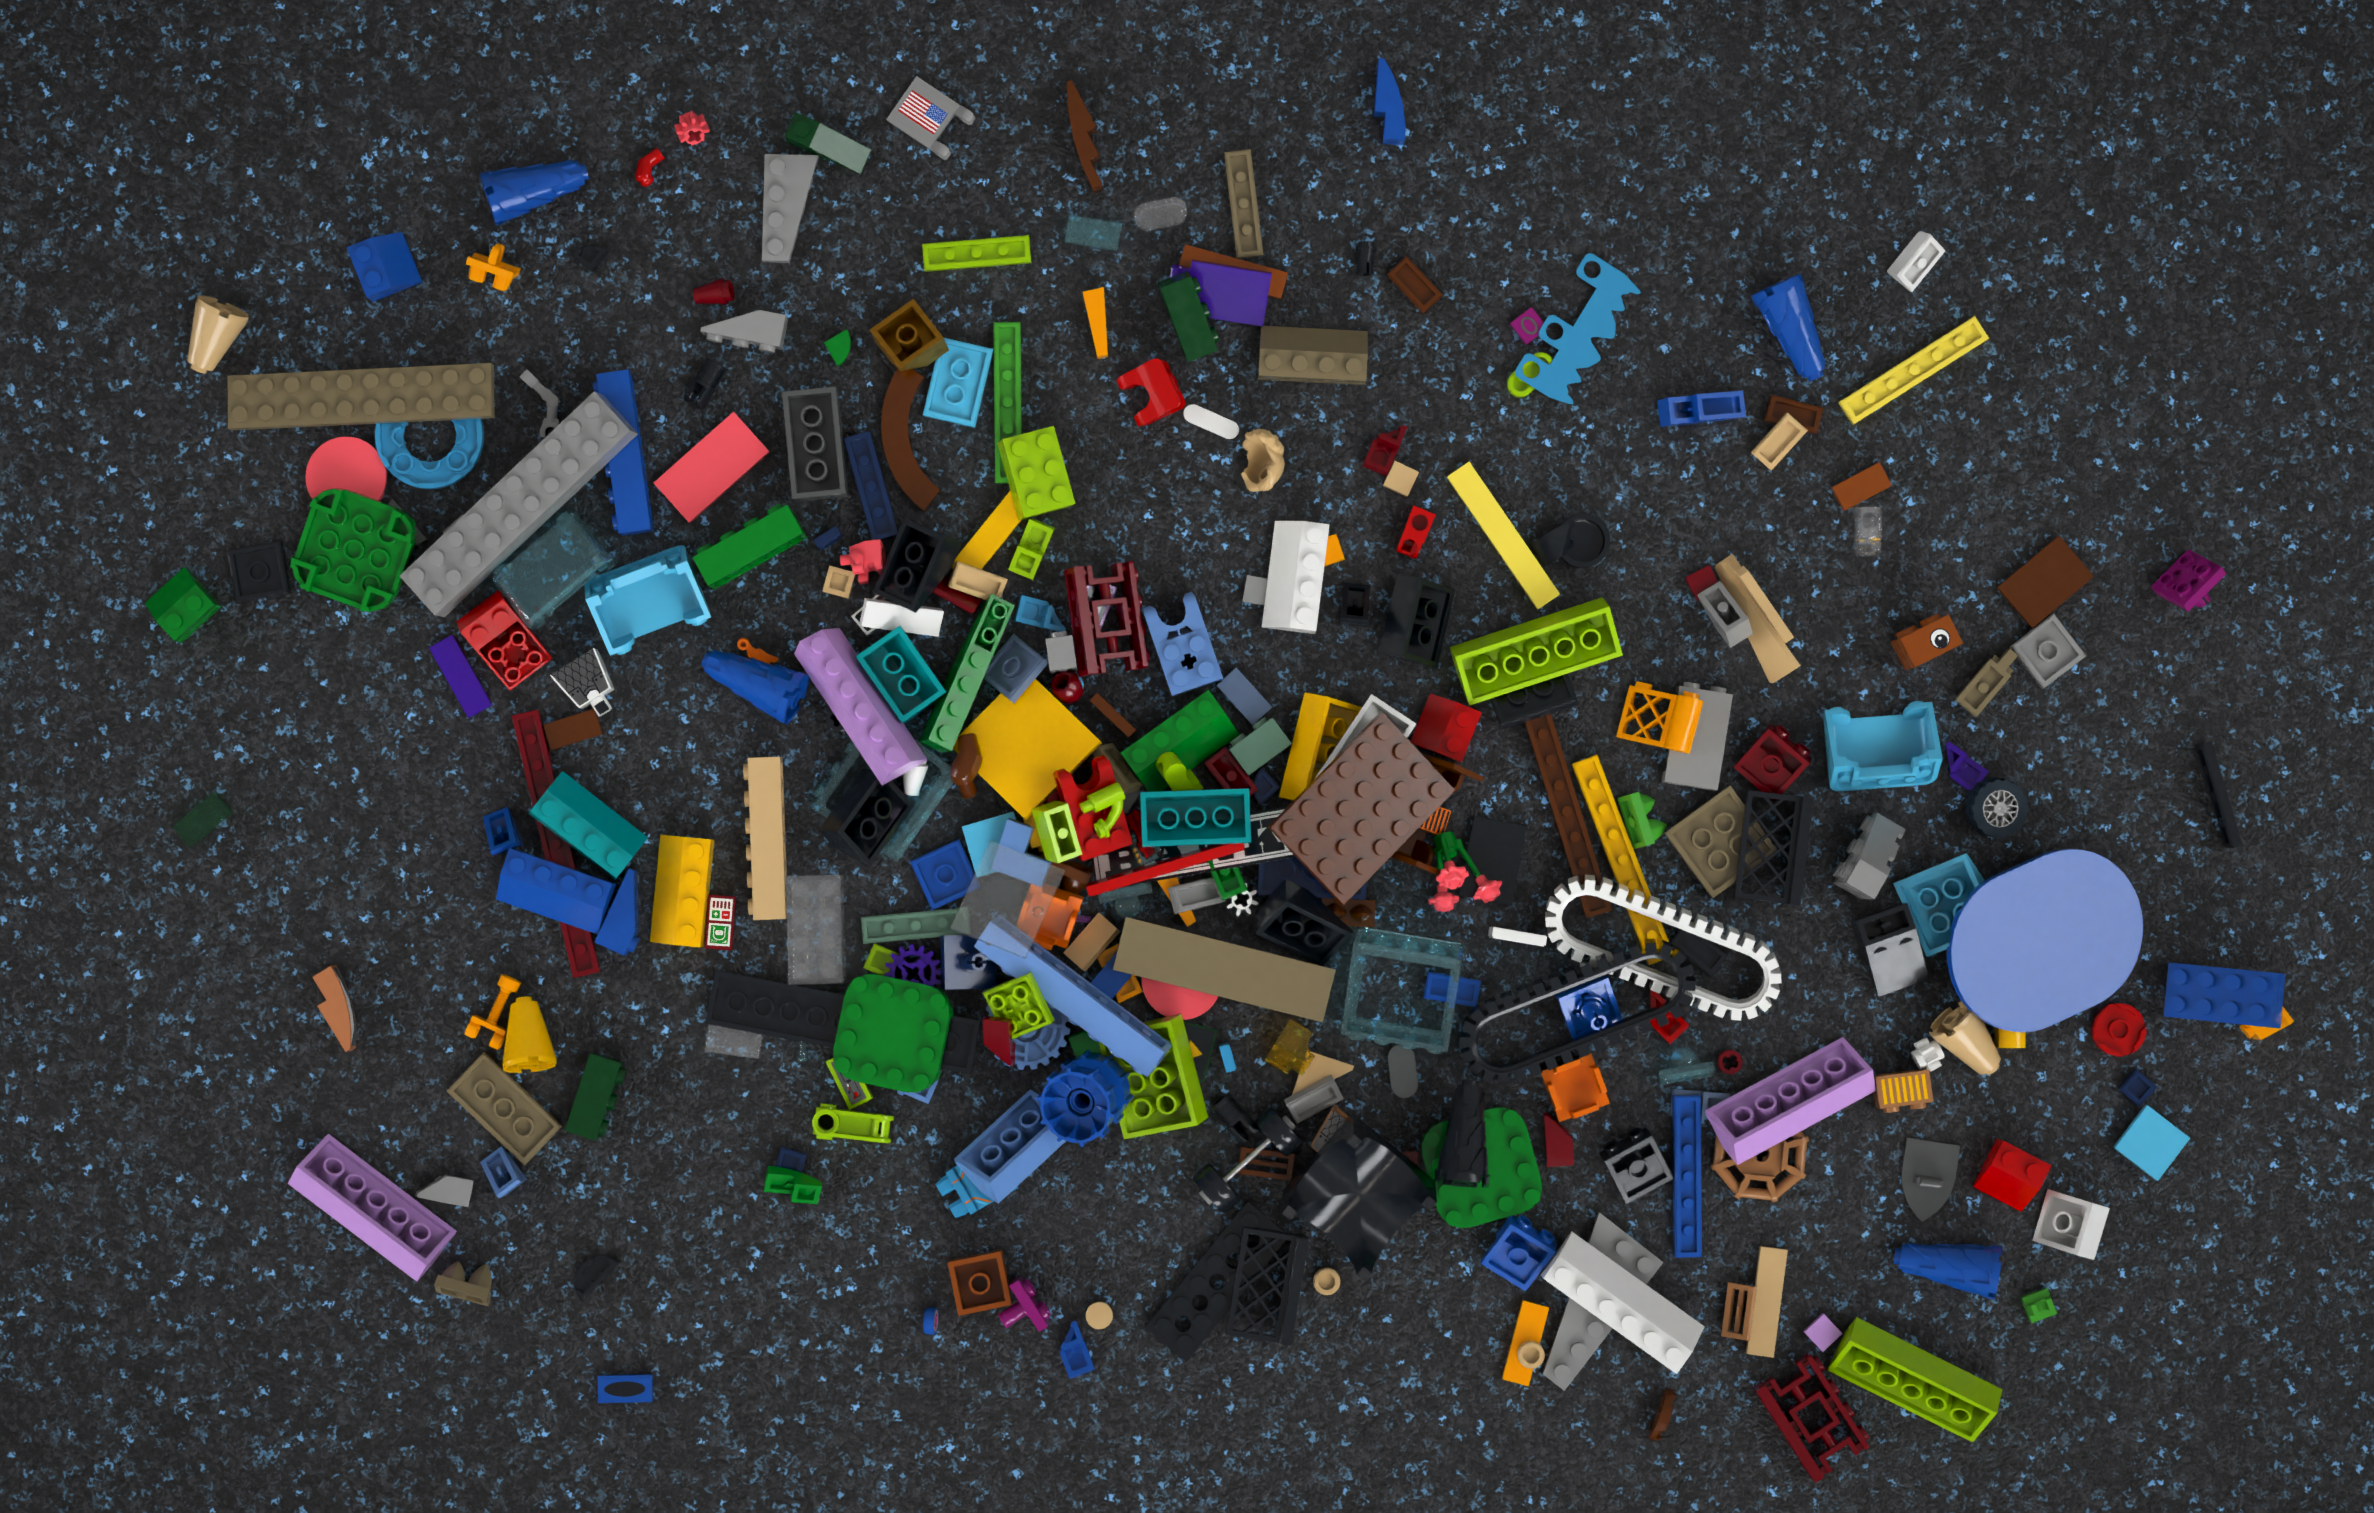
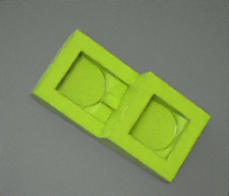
M1030 517L1008 570L1033 580L1055 527Z

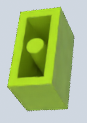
M1055 800L1031 809L1047 861L1061 863L1082 855L1068 803Z

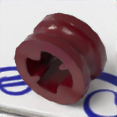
M1724 1050L1717 1057V1066L1723 1073L1735 1074L1742 1067V1058L1736 1051ZM1732 1054L1735 1056L1733 1061L1737 1063L1735 1067L1730 1066L1727 1070L1724 1068L1726 1063H1722L1724 1057L1729 1058Z

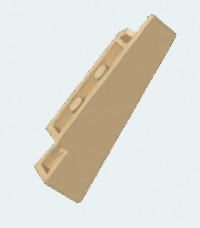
M1733 554L1716 564L1715 570L1722 584L1749 619L1753 634L1748 639L1768 681L1775 683L1800 667L1801 665L1785 645L1794 636L1745 566L1741 567Z

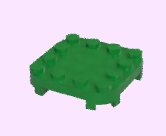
M334 488L323 491L314 497L309 505L311 509L295 556L291 557L290 568L293 569L294 577L300 584L299 587L307 592L312 591L358 608L359 611L372 612L387 608L399 592L403 580L400 575L406 570L415 545L417 533L415 520L397 507L348 489Z
M865 974L854 978L845 993L833 1048L835 1069L850 1080L902 1092H921L930 1088L938 1081L942 1072L940 1070L950 1020L953 1018V1007L949 998L942 989L935 986L879 974Z
M1503 1106L1484 1110L1488 1174H1490L1489 1187L1482 1188V1181L1477 1183V1188L1444 1185V1177H1442L1440 1183H1436V1209L1440 1217L1450 1226L1468 1228L1521 1214L1531 1209L1540 1201L1542 1192L1540 1173L1527 1127L1522 1117L1516 1111ZM1449 1120L1439 1121L1431 1125L1424 1134L1420 1144L1426 1173L1433 1179H1435V1169L1438 1167Z

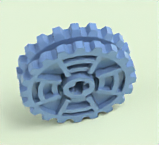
M987 1005L988 1016L994 1017L989 1005ZM1049 1007L1055 1021L1012 1039L1015 1042V1064H1017L1019 1070H1024L1025 1065H1029L1031 1070L1037 1069L1038 1063L1046 1066L1050 1063L1049 1058L1051 1056L1057 1058L1060 1055L1058 1048L1066 1046L1067 1041L1064 1039V1036L1070 1034V1028L1066 1027L1068 1020L1059 1010Z

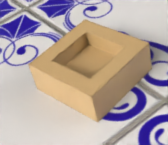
M1394 461L1383 486L1408 497L1419 472Z
M829 565L822 592L849 599L856 574H853L852 571Z

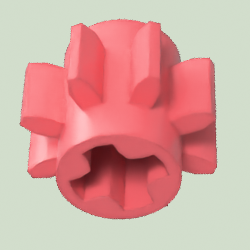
M693 111L680 115L679 124L674 125L680 142L686 141L691 146L701 141L704 142V133L710 132L704 115L700 114L698 116Z

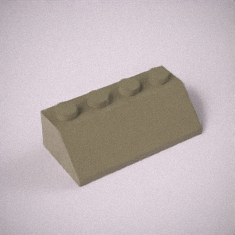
M1261 326L1258 380L1365 385L1367 379L1368 331Z

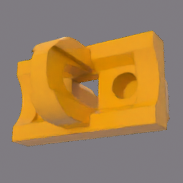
M496 243L495 246L493 245L489 257L475 252L472 257L468 256L466 265L470 266V280L483 283L487 272L495 274L492 287L501 291L509 289L513 279L519 276L521 268L502 262L505 246Z

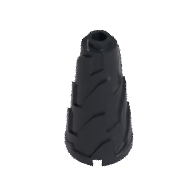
M1462 1080V1084L1457 1085V1088H1455L1450 1120L1447 1124L1438 1167L1435 1169L1434 1181L1436 1183H1440L1442 1177H1444V1185L1477 1188V1183L1482 1181V1188L1489 1187L1490 1174H1488L1485 1135L1484 1092H1482L1483 1087L1478 1086V1081Z

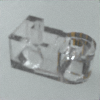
M1853 507L1856 556H1879L1882 539V507Z

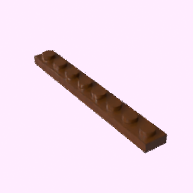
M1549 714L1524 722L1572 877L1578 876L1582 885L1584 884L1585 875H1595V885L1599 886L1602 876L1552 716ZM1591 895L1579 896L1585 918L1612 911L1610 902L1605 899Z

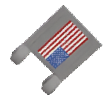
M916 76L886 120L943 160H947L951 152L947 146L937 141L954 115L967 125H971L974 122L975 116L973 112L959 105Z

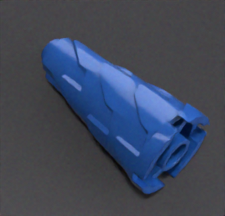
M567 160L547 165L541 163L517 168L516 166L480 173L495 225L504 224L506 221L530 213L531 209L553 202L557 197L579 190L581 186L585 185L584 180L589 179L585 164L579 165L578 160Z
M1801 274L1789 277L1782 282L1775 283L1751 295L1753 303L1760 310L1773 336L1777 337L1784 352L1791 359L1799 376L1807 377L1808 381L1823 376L1822 370L1825 369L1824 365L1826 362L1820 348L1819 337L1813 322L1814 315Z
M718 650L708 651L702 660V666L705 667L704 672L709 674L710 677L730 688L734 694L751 702L757 709L784 724L790 723L801 707L797 703L800 698L804 700L808 689L809 676L807 674L778 664L771 665L752 657L748 659Z
M1906 1243L1901 1245V1249L1895 1248L1893 1264H1897L1898 1269H1901L1904 1273L1925 1277L1940 1284L1949 1285L1965 1292L1986 1297V1299L1995 1300L2001 1269L1999 1256L2002 1255V1246Z

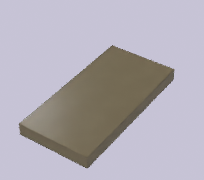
M483 1052L447 1090L463 1108L524 1166L563 1126L509 1073L503 1071V1068L487 1052Z

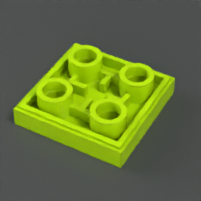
M1032 972L983 992L994 1017L1012 1019V1039L1055 1021Z

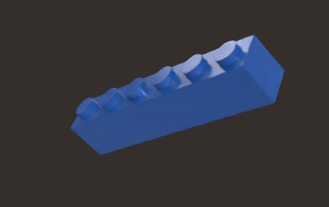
M627 369L596 374L597 381L593 382L594 391L603 394L638 433L634 439L604 466L606 476L611 477L612 487L608 488L610 503L615 504L616 514H612L613 528L618 530L622 536L654 532L632 373Z

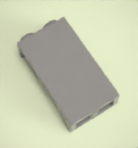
M1684 682V686L1676 687V693L1683 695L1684 691L1699 694V700L1703 701V706L1690 754L1669 750L1666 770L1662 773L1661 782L1717 791L1733 694H1727L1726 688L1711 686L1709 691L1700 689V684Z

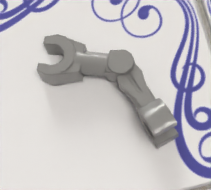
M526 369L520 378L546 401L547 415L540 428V435L542 438H545L548 428L552 427L555 429L560 424L559 419H557L559 398L551 390L545 388Z

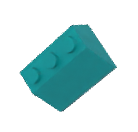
M898 626L856 656L901 723H907L946 693L944 687L901 626Z

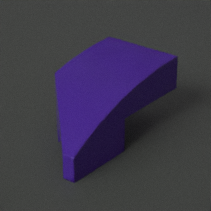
M1948 741L1945 746L1950 778L1969 792L1970 789L1975 787L1974 785L1977 782H1982V779H1984L1989 771Z

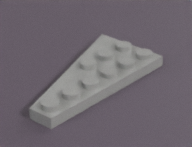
M1598 1212L1587 1243L1647 1284L1663 1262ZM1568 1297L1566 1308L1561 1317L1559 1328L1550 1348L1542 1374L1565 1391L1613 1328Z

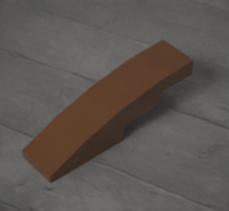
M1072 80L1067 81V100L1073 141L1082 170L1094 194L1103 189L1102 182L1092 165L1100 160V156L1089 137L1097 132V128Z

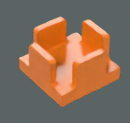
M1031 884L1020 913L1017 928L1045 949L1052 950L1053 945L1067 949L1084 897L1044 884L1042 888Z
M1591 1053L1582 1058L1580 1056L1576 1057L1574 1061L1566 1064L1564 1062L1560 1063L1558 1067L1548 1070V1068L1542 1070L1541 1076L1558 1122L1581 1117L1610 1104L1606 1094L1605 1083Z

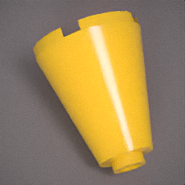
M532 997L516 998V1002L510 1006L502 1062L503 1071L522 1073V1069H531V1072L554 1068L555 1064H557V1058L538 1002L532 1001Z

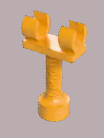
M501 974L497 983L500 986V994H498L488 1018L484 1019L478 1015H473L464 1034L470 1038H476L481 1025L495 1031L489 1046L496 1050H500L507 1034V1029L497 1025L496 1021L499 1019L509 994L512 992L517 993L521 985L520 981L505 974Z

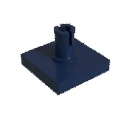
M941 935L942 990L990 989L996 986V963L992 960H987L974 947L981 935Z

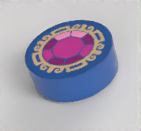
M927 1307L925 1309L923 1317V1331L925 1334L936 1335L939 1317L938 1308Z

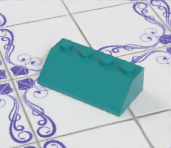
M563 771L528 813L614 880L648 838Z
M1249 788L1140 792L1142 847L1251 843Z

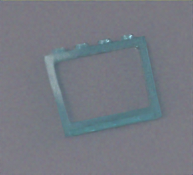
M915 738L914 740L926 758L938 767L939 772L891 841L881 851L896 862L901 858L953 784L950 775L951 767ZM852 740L844 749L847 755L843 761L839 762L837 760L829 770L828 774L831 775L826 785L821 782L813 793L816 799L810 807L826 818L832 812V810L826 807L827 800L860 755Z

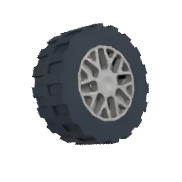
M1992 777V779H1982V782H1977L1974 785L1975 787L1970 789L1968 798L1965 800V814H1967L1968 822L1972 824L1974 830L1986 836L1994 838L2012 836L2023 827L2022 824L2024 821L2026 822L2027 812H2029L2028 799L2024 795L2023 789L2019 788L2015 782L2003 778Z

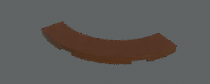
M897 369L884 398L881 416L882 443L888 465L904 493L925 512L941 490L925 476L912 452L908 429L911 405L924 377L913 369L904 371Z

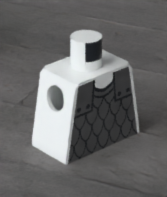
M591 649L550 675L578 708L584 709L592 705L598 717L612 709L605 695L613 691L614 686L598 649Z

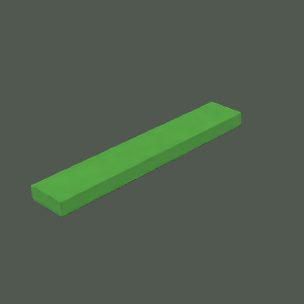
M993 322L995 483L1008 484L997 442L1022 434L1021 323Z

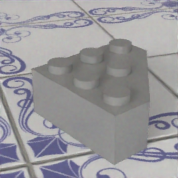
M1873 813L1871 817L1869 815L1865 817L1859 828L1862 830V833L1858 839L1854 838L1846 850L1849 854L1844 863L1839 862L1833 872L1835 877L1833 883L1859 899L1876 898L1891 870L1887 862L1888 860L1892 862L1897 854L1899 845L1895 842L1896 838L1901 839L1906 830L1879 813Z

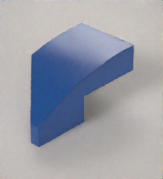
M1077 1321L1071 1323V1328L1060 1348V1355L1069 1379L1095 1370Z

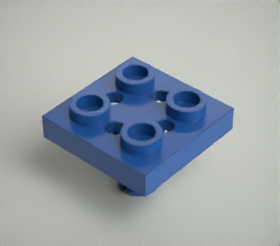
M1607 975L1556 994L1572 1039L1594 1030H1600V1028L1604 1029L1607 1025L1622 1020Z

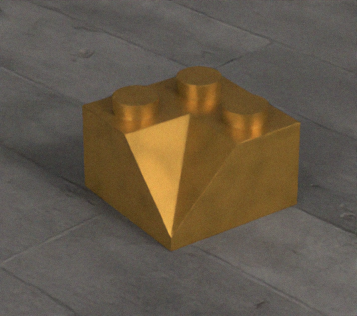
M914 299L870 329L876 344L889 361L900 371L928 366L949 351L944 337Z

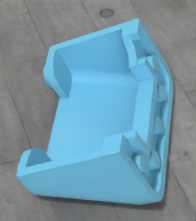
M683 545L666 549L595 576L584 585L585 600L610 656L616 653L617 655H622L632 649L631 646L634 644L635 638L685 620L686 624L698 626L705 623L708 618H711L709 607L692 562Z
M1913 701L1908 704L1901 715L1850 718V712L1842 707H1834L1824 711L1823 721L1830 789L1834 791H1853L1917 786L1932 783L1937 779L1943 757L1932 702Z

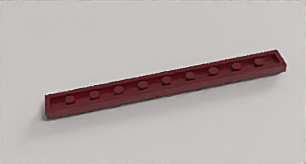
M539 710L512 716L533 807L556 779ZM536 820L545 859L577 870L572 847ZM560 922L573 978L601 972L592 932Z

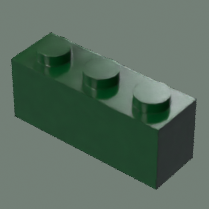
M1186 271L1157 282L1186 360L1190 362L1218 351L1216 342L1220 340L1215 327H1209L1206 318L1210 317V312L1206 302H1200L1197 293L1202 291L1196 276L1191 278V275Z
M595 1052L589 1054L565 1131L595 1141L599 1140L600 1136L606 1135L610 1123L606 1118L609 1110H614L618 1095L614 1093L617 1084L621 1085L626 1074V1069L623 1068V1061Z

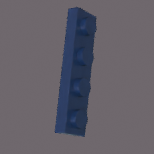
M867 431L844 438L872 540H884L897 536L898 529L871 432Z

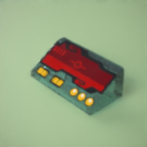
M1140 805L1135 807L1125 817L1133 843L1130 847L1138 866L1141 867L1164 857L1160 846L1142 847Z

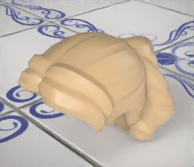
M1259 428L1247 432L1243 442L1244 449L1248 451V466L1241 473L1247 489L1252 492L1272 489L1274 484L1280 479L1285 465L1283 458L1284 447L1279 441L1278 436L1273 435L1270 430L1267 431L1266 429Z

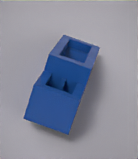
M1379 58L1374 117H1384L1382 144L1404 145L1405 116L1400 91L1384 58Z
M1743 390L1668 397L1657 401L1660 427L1746 417Z

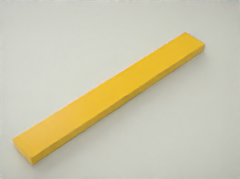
M1596 754L1571 764L1617 885L1620 883L1628 886L1629 893L1627 897L1631 898L1634 889L1643 892L1645 897L1643 903L1647 904L1651 894L1598 755ZM1626 908L1642 950L1645 949L1644 939H1655L1656 949H1659L1662 940L1669 942L1661 921ZM1656 958L1646 959L1648 965L1662 961Z

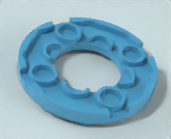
M482 419L451 420L456 430L455 445L447 456L434 462L420 461L412 456L406 448L404 433L408 422L376 424L375 443L377 452L384 466L400 481L420 489L433 490L445 488L466 477L478 462L484 445Z

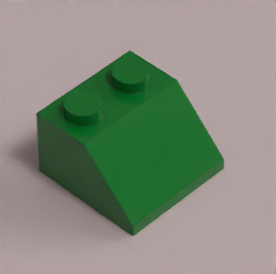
M186 567L181 569L145 602L155 621L174 641L181 643L222 607Z

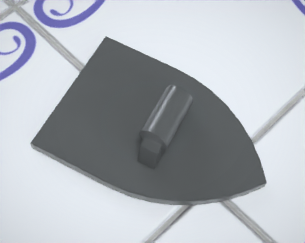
M1906 1137L1901 1171L1902 1189L1910 1209L1921 1222L1934 1215L1949 1198L1955 1183L1960 1145Z

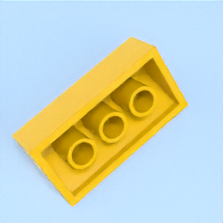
M1304 693L1279 797L1294 801L1315 779L1362 707L1327 696Z
M660 835L650 942L704 947L715 840Z

